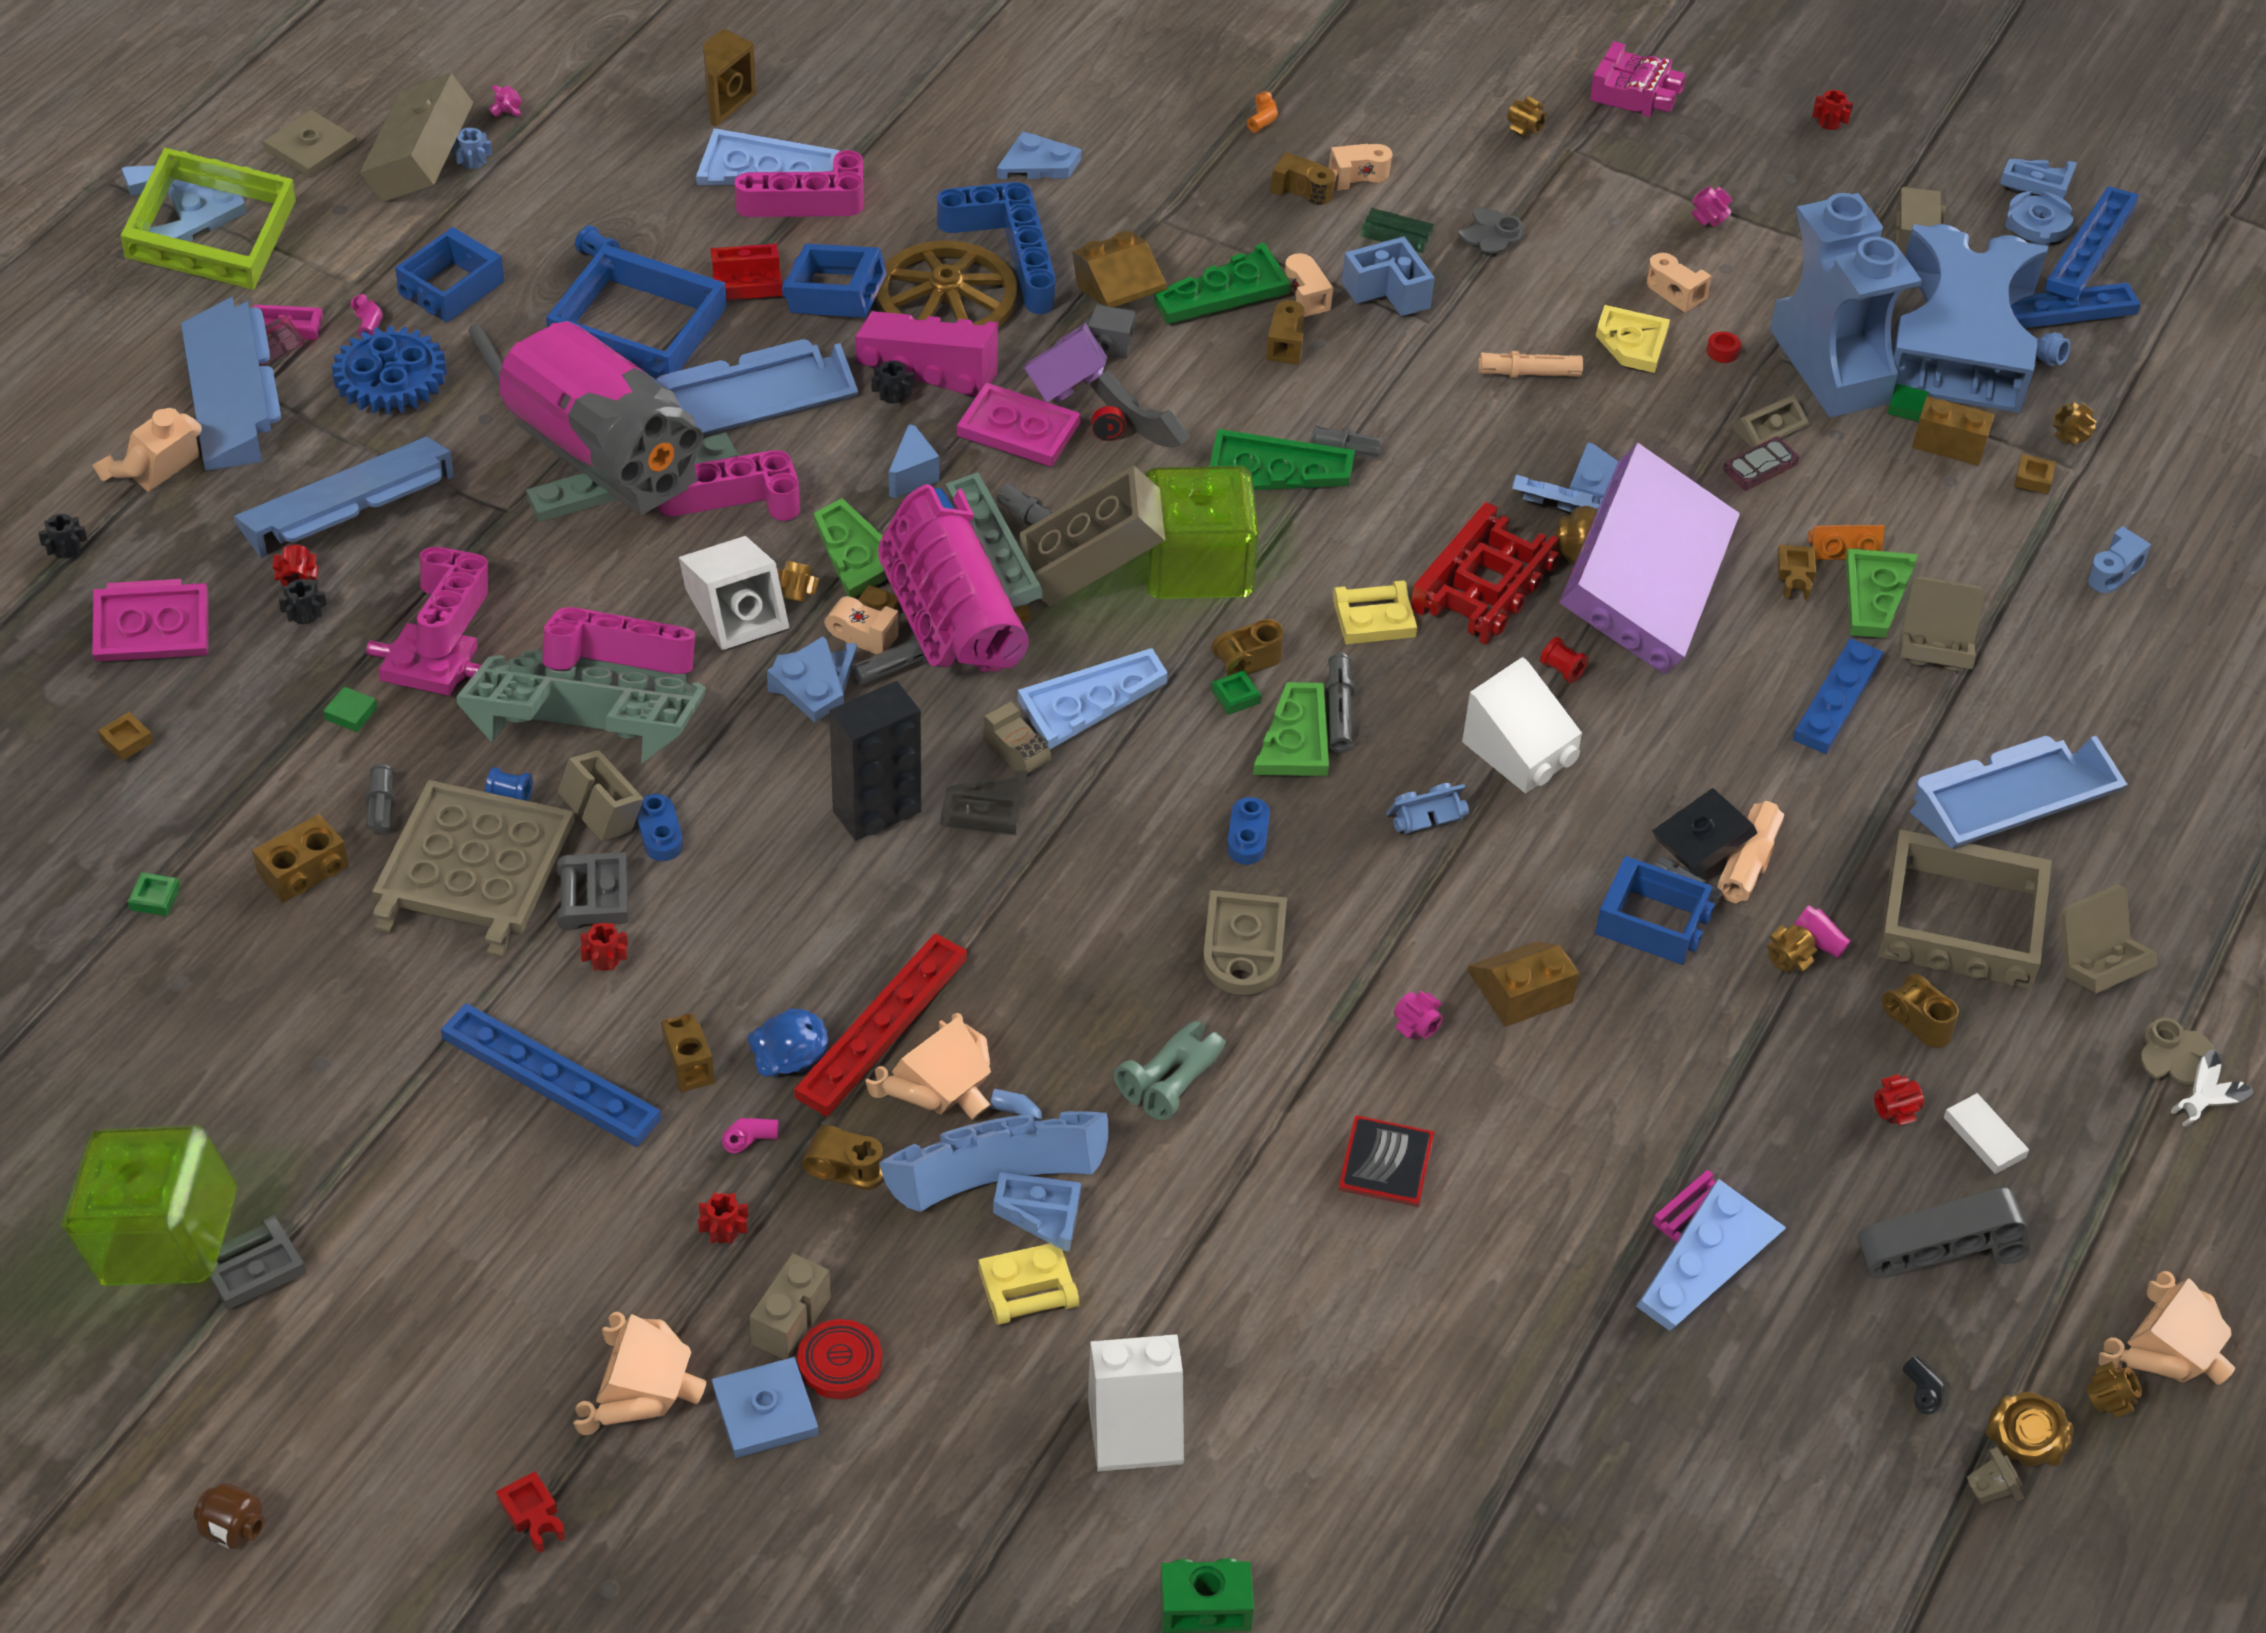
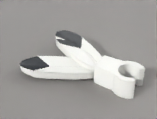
M2215 1050L2205 1053L2199 1061L2193 1095L2177 1103L2171 1110L2172 1114L2177 1113L2182 1108L2188 1112L2189 1118L2182 1123L2183 1127L2189 1126L2196 1121L2206 1106L2241 1103L2253 1094L2252 1087L2243 1082L2217 1084L2221 1060L2218 1052Z

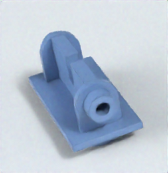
M1443 783L1429 790L1430 793L1417 796L1416 792L1402 794L1394 799L1395 802L1386 812V816L1397 815L1393 819L1394 828L1397 832L1403 831L1404 834L1430 828L1432 826L1428 816L1430 813H1433L1437 826L1462 820L1463 815L1469 813L1467 802L1465 800L1460 801L1459 799L1460 793L1465 789V784L1452 787L1451 783Z

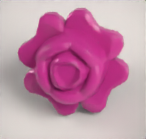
M493 85L495 103L488 108L496 118L503 112L518 117L521 116L518 108L522 103V99L518 92L509 85L503 88Z

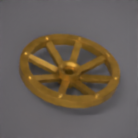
M940 240L908 247L890 258L884 264L887 274L876 295V302L880 312L903 314L897 307L930 293V298L918 320H926L928 316L933 317L940 303H950L956 322L958 319L968 320L960 300L963 295L992 312L985 318L972 323L973 325L984 326L989 321L998 322V328H1000L1010 318L1016 306L1017 284L1010 267L993 252L971 243ZM937 257L961 259L954 265L942 264ZM924 260L933 272L906 270L904 268ZM974 262L993 272L962 274ZM892 280L922 283L891 298L889 297L888 289ZM969 285H1002L1005 292L1001 303Z

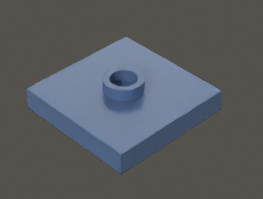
M795 1357L711 1379L713 1392L734 1458L819 1435L818 1425Z

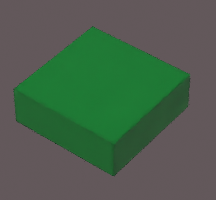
M1896 383L1887 414L1919 422L1929 391Z
M1244 670L1211 682V692L1228 715L1255 706L1261 702L1260 692Z
M343 687L324 710L325 720L358 732L377 709V702L375 698Z
M141 872L127 901L129 909L168 916L181 888L179 878Z

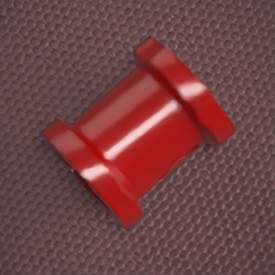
M1557 636L1543 649L1539 661L1545 667L1551 666L1563 674L1564 680L1568 683H1573L1583 674L1589 658L1584 653L1577 654L1565 645L1563 639Z

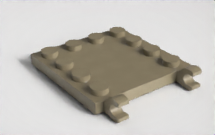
M428 780L372 891L373 901L377 902L373 917L379 918L375 930L391 933L397 921L399 908L490 927L485 937V942L490 943L487 955L503 958L508 947L510 933L523 934L575 822L574 811Z

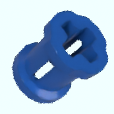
M592 225L585 226L575 239L576 250L581 254H589L593 258L604 244L620 249L617 240L605 238Z
M493 767L487 776L485 792L529 801L533 788L532 774L523 773L521 776L503 773L500 768Z

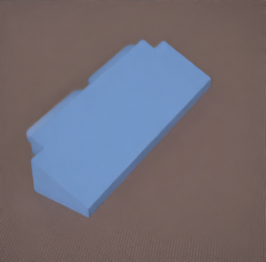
M232 296L181 323L196 419L202 427L199 438L205 471L262 462L257 433L271 431L270 423L278 422L281 419L273 369L269 366H259V363H265L270 359L262 310L259 308H249L248 301L235 307Z
M806 339L743 354L739 358L738 365L730 367L727 362L719 360L661 375L656 379L674 392L680 407L693 416L697 427L702 430L703 436L858 395V389L841 343L833 346L830 357L822 358L818 345L812 346L811 342Z
M426 436L234 516L235 524L260 558L267 556L264 534L272 531L280 543L285 541L296 542L354 518L364 508L369 506L380 507L435 484L441 480L443 474L448 480L453 478L454 471L451 451Z
M2043 736L1993 753L1988 759L1989 765L1984 766L1978 760H1971L1919 778L1916 782L1918 792L1913 797L1917 803L1909 812L1951 849L2122 791L2127 786V783L2097 736L2091 737L2074 754L2070 752L2064 740L2055 742L2051 737Z

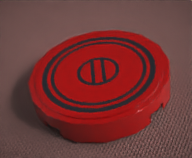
M845 1319L822 1322L809 1330L800 1342L797 1354V1366L806 1386L808 1387L809 1385L816 1390V1394L825 1398L841 1400L859 1396L868 1390L867 1386L872 1384L874 1380L876 1382L880 1376L883 1362V1352L878 1337L867 1326L854 1320Z

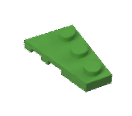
M843 498L813 513L814 525L848 597L854 598L862 594L868 585L876 586L888 579L878 557V548L882 535Z
M1847 548L1845 567L1850 635L1887 637L1915 567L1918 554Z
M1287 682L1274 713L1271 727L1264 738L1260 755L1257 756L1253 775L1328 776L1329 759L1324 683Z

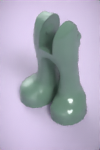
M1195 1020L1180 1029L1165 1044L1161 1051L1143 1067L1133 1060L1121 1063L1114 1069V1081L1120 1092L1132 1105L1137 1106L1144 1100V1110L1150 1117L1157 1120L1170 1119L1175 1115L1180 1106V1095L1201 1073L1217 1061V1057L1222 1053L1226 1041L1217 1032H1213L1200 1042L1206 1027L1204 1023ZM1177 1064H1182V1065H1181L1169 1078H1167L1164 1082H1163V1081L1159 1082V1081L1162 1079V1077H1163L1166 1073H1168V1071H1169L1173 1066H1175V1065H1177Z

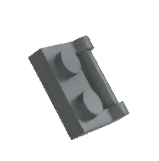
M626 852L566 855L557 860V874L561 877V908L557 911V925L561 929L573 930L583 924L628 922ZM580 873H587L588 905L577 906L576 877Z
M274 1214L263 1219L262 1225L211 1249L205 1246L195 1251L202 1270L209 1277L227 1310L306 1273L303 1261ZM270 1239L269 1242H267V1243H265V1244H263V1245H260V1246H258V1247H256V1248H254V1249H252V1250H250V1251H248V1252H246V1253H243V1254H241V1255H239V1256H237V1257H235V1258H233V1259H231V1260H229V1261H226V1262H224V1263H222V1264H220V1265L218 1264V1263H220V1262H222V1261H224V1260H226V1259H228V1258H230V1257H233V1256H235V1255H237V1254H239V1253H241V1252H243V1251H245V1250H247V1249H250V1248H252V1247H254V1246H256V1245H258V1244H260V1243H262V1242L267 1241V1240Z

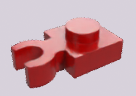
M536 1471L496 1491L497 1501L517 1533L530 1527L531 1544L539 1553L544 1551L541 1535L545 1532L555 1533L560 1542L565 1540L562 1522L557 1517L552 1516L557 1513L556 1502Z

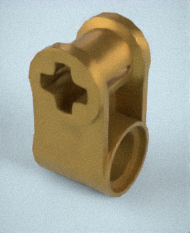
M1262 619L1253 624L1220 634L1213 641L1211 650L1217 658L1222 659L1227 676L1243 670L1248 675L1267 667H1273L1282 660L1283 628L1275 620Z
M1915 973L1911 974L1905 979L1904 985L1897 990H1889L1883 994L1882 1005L1887 1015L1919 1038L1923 1044L1929 1047L1940 1048L1951 1042L1958 1017V1007L1953 1000L1934 988L1923 976Z
M829 1125L820 1126L817 1129L802 1161L803 1168L808 1174L820 1180H830L853 1186L860 1190L874 1189L884 1180L880 1167L883 1149L877 1139L871 1136H862L843 1131ZM868 1147L871 1149V1156L868 1155ZM859 1170H862V1179L859 1176Z

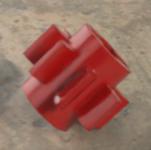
M1839 90L1826 91L1823 97L1816 96L1812 118H1818V123L1822 128L1828 130L1838 129L1842 123L1849 124L1853 102H1847L1846 94Z
M301 545L283 547V555L274 554L272 569L275 570L274 580H280L283 586H288L291 582L299 579L317 580L319 567L316 565L317 555L311 554L306 547Z
M595 923L588 931V934L581 933V961L587 962L590 960L594 971H613L620 960L628 959L627 933L620 932L617 934L614 923Z
M1899 1074L1881 1079L1883 1088L1875 1091L1873 1096L1878 1115L1883 1120L1889 1119L1891 1124L1897 1123L1898 1126L1917 1121L1914 1112H1918L1924 1107V1096L1919 1084L1914 1080L1909 1081L1907 1076L1900 1077Z
M714 1192L707 1203H699L700 1218L697 1219L699 1233L708 1231L712 1244L715 1242H729L733 1244V1240L739 1233H747L748 1205H738L736 1193L717 1194Z

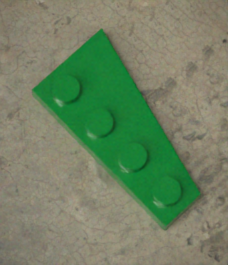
M1265 242L1256 245L1254 251L1247 255H1244L1242 252L1230 257V263L1219 268L1213 265L1204 269V274L1198 278L1187 277L1168 286L1167 290L1155 293L1154 304L1166 324L1289 294L1291 283Z
M1217 429L1205 492L1349 486L1355 450Z

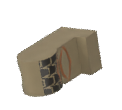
M1012 701L984 716L983 740L1020 775L1024 776L1051 760V753L1045 740L1039 734L1033 733V730L1020 718V710Z

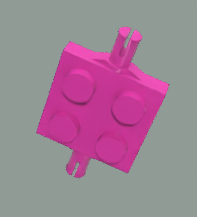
M410 623L406 624L398 639L393 643L386 644L370 640L366 649V653L369 656L385 658L379 668L380 681L447 696L451 695L459 682L466 677L472 678L481 667V664L471 663V659L477 651V638L461 635L448 655L441 658H427L418 653L417 625Z

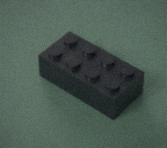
M892 682L830 709L833 812L853 839L857 841L866 836L875 835L886 827L902 820H908L915 814L920 813L921 710L899 682Z

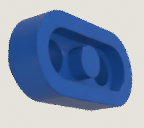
M661 794L644 796L636 819L644 850L654 860H672L681 853L683 848L682 833L674 805L668 797Z
M1242 798L1232 807L1227 852L1232 860L1240 864L1249 865L1257 863L1265 854L1270 810L1268 805L1258 798Z

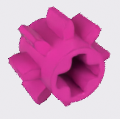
M1708 186L1693 198L1692 203L1696 208L1691 211V214L1703 226L1709 222L1712 227H1715L1730 215L1731 209L1727 205L1732 202V199L1724 189L1718 187L1714 191L1711 186Z
M1419 991L1417 995L1414 992L1407 993L1400 999L1394 1009V1015L1400 1020L1395 1028L1408 1039L1412 1037L1417 1040L1419 1036L1423 1039L1430 1038L1442 1024L1443 1016L1437 1011L1442 1003L1429 992L1425 994Z

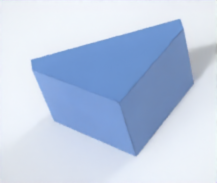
M908 425L889 470V497L898 498L911 493L925 484L931 485L939 482V455L914 425Z

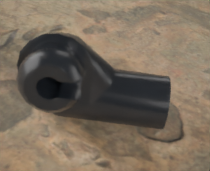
M1914 1356L1906 1362L1902 1371L1917 1385L1914 1396L1917 1410L1922 1414H1934L1942 1406L1944 1383L1918 1356Z

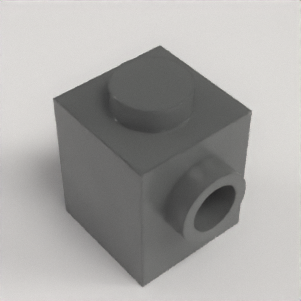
M1096 304L1092 317H1086L1084 323H1086L1106 355L1127 359L1134 339L1135 311Z

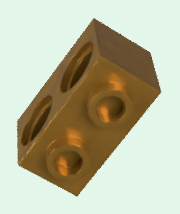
M320 814L252 850L257 875L281 903L294 896L301 895L312 886L337 875L341 870L349 867L344 841Z

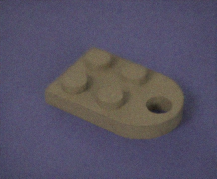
M1210 890L1203 968L1206 976L1215 986L1229 993L1250 995L1264 991L1277 980L1282 962L1287 897ZM1236 970H1244L1251 976L1239 979L1231 973Z

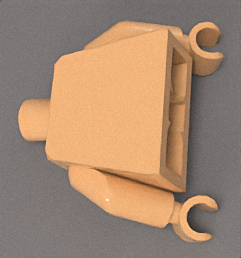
M175 408L159 409L153 413L150 420L132 432L124 460L114 461L112 456L109 455L92 466L101 481L111 477L133 478L147 492H150L199 457L196 437L201 433V424L187 414H179Z
M955 1013L952 1015L950 1023L946 1024L943 1020L939 1021L940 1030L901 1058L892 1071L893 1076L889 1077L887 1069L879 1066L874 1070L878 1081H872L869 1078L865 1080L868 1092L872 1097L882 1098L890 1095L927 1110H934L940 1115L958 1103L971 1120H974L991 1105L977 1089L991 1073L987 1039L969 1025L964 1024L961 1014Z
M2167 1271L2159 1273L2156 1282L2150 1281L2148 1284L2147 1296L2156 1304L2127 1342L2131 1348L2125 1350L2121 1340L2111 1337L2104 1342L2103 1350L2105 1352L2099 1353L2098 1364L2100 1366L2113 1361L2118 1368L2122 1366L2123 1362H2126L2129 1368L2158 1374L2179 1382H2186L2204 1372L2216 1385H2220L2235 1370V1367L2220 1353V1350L2231 1337V1329L2222 1319L2215 1298L2211 1294L2199 1290L2190 1278L2176 1285L2174 1276Z
M613 1312L608 1317L611 1328H602L605 1342L608 1345L614 1346L596 1399V1402L601 1404L598 1409H595L593 1404L588 1401L579 1402L575 1408L578 1416L589 1417L585 1420H576L573 1424L581 1435H591L599 1429L601 1423L603 1425L664 1416L677 1397L697 1405L703 1395L706 1380L685 1372L691 1350L681 1342L665 1321L660 1319H643L633 1314L626 1321L622 1313Z

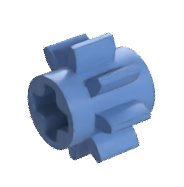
M476 128L462 129L451 149V155L455 156L456 164H461L468 169L481 167L487 163L486 156L492 155L491 141L487 140V134L485 132L481 133Z

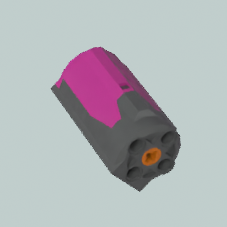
M569 321L553 323L521 342H516L503 361L499 375L500 395L506 407L516 416L518 426L580 472L586 474L595 483L640 516L686 491L688 486L697 482L694 463L698 449L703 441V433L697 427L693 416L680 407L673 391L589 332Z

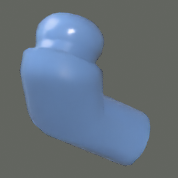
M994 1089L990 1103L991 1109L1018 1115L1032 1114L1034 1121L1042 1119L1041 1110L1027 1096Z

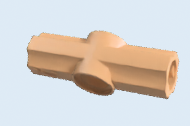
M1764 801L1754 804L1752 809H1750L1747 819L1754 824L1758 834L1728 854L1727 864L1717 886L1723 892L1722 895L1725 900L1736 904L1740 901H1748L1759 874H1764L1774 849V840L1784 818V813L1778 809L1777 804Z

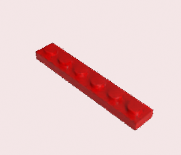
M934 933L794 1088L795 1099L828 1117L967 961V950Z

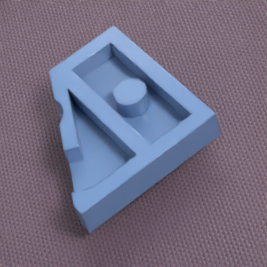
M1022 131L997 167V178L1007 179L1008 173L1027 172V179H1040L1043 177L1069 178L1081 160L1082 149Z
M1000 1172L994 1197L993 1213L1063 1251H1070L1081 1195V1183Z

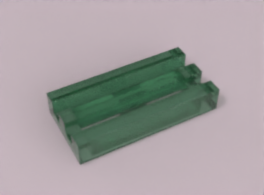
M1371 208L1369 216L1366 217L1365 224L1363 223L1361 236L1380 242L1404 236L1415 251L1423 253L1433 233L1434 224Z

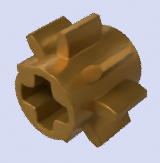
M1528 95L1524 101L1520 99L1515 100L1507 114V120L1512 123L1510 130L1525 138H1528L1530 132L1538 134L1547 119V113L1542 111L1544 104Z
M2074 401L2071 404L2062 405L2053 416L2052 426L2057 429L2054 436L2064 444L2070 442L2074 446L2077 443L2087 441L2095 431L2096 421L2091 417L2094 411L2084 403L2078 405Z
M786 561L783 570L777 568L783 598L805 602L806 594L816 595L819 578L811 576L813 567Z
M1792 924L1786 929L1781 925L1769 936L1772 940L1767 945L1769 959L1779 970L1792 973L1798 968V970L1803 972L1814 962L1812 955L1817 952L1815 939L1806 928Z
M2113 1361L2094 1368L2096 1374L2091 1376L2093 1381L2087 1384L2088 1395L2094 1407L2099 1412H2112L2115 1418L2134 1412L2133 1405L2137 1404L2136 1399L2141 1397L2142 1390L2139 1380L2132 1369L2129 1367L2123 1368L2122 1366L2117 1368Z

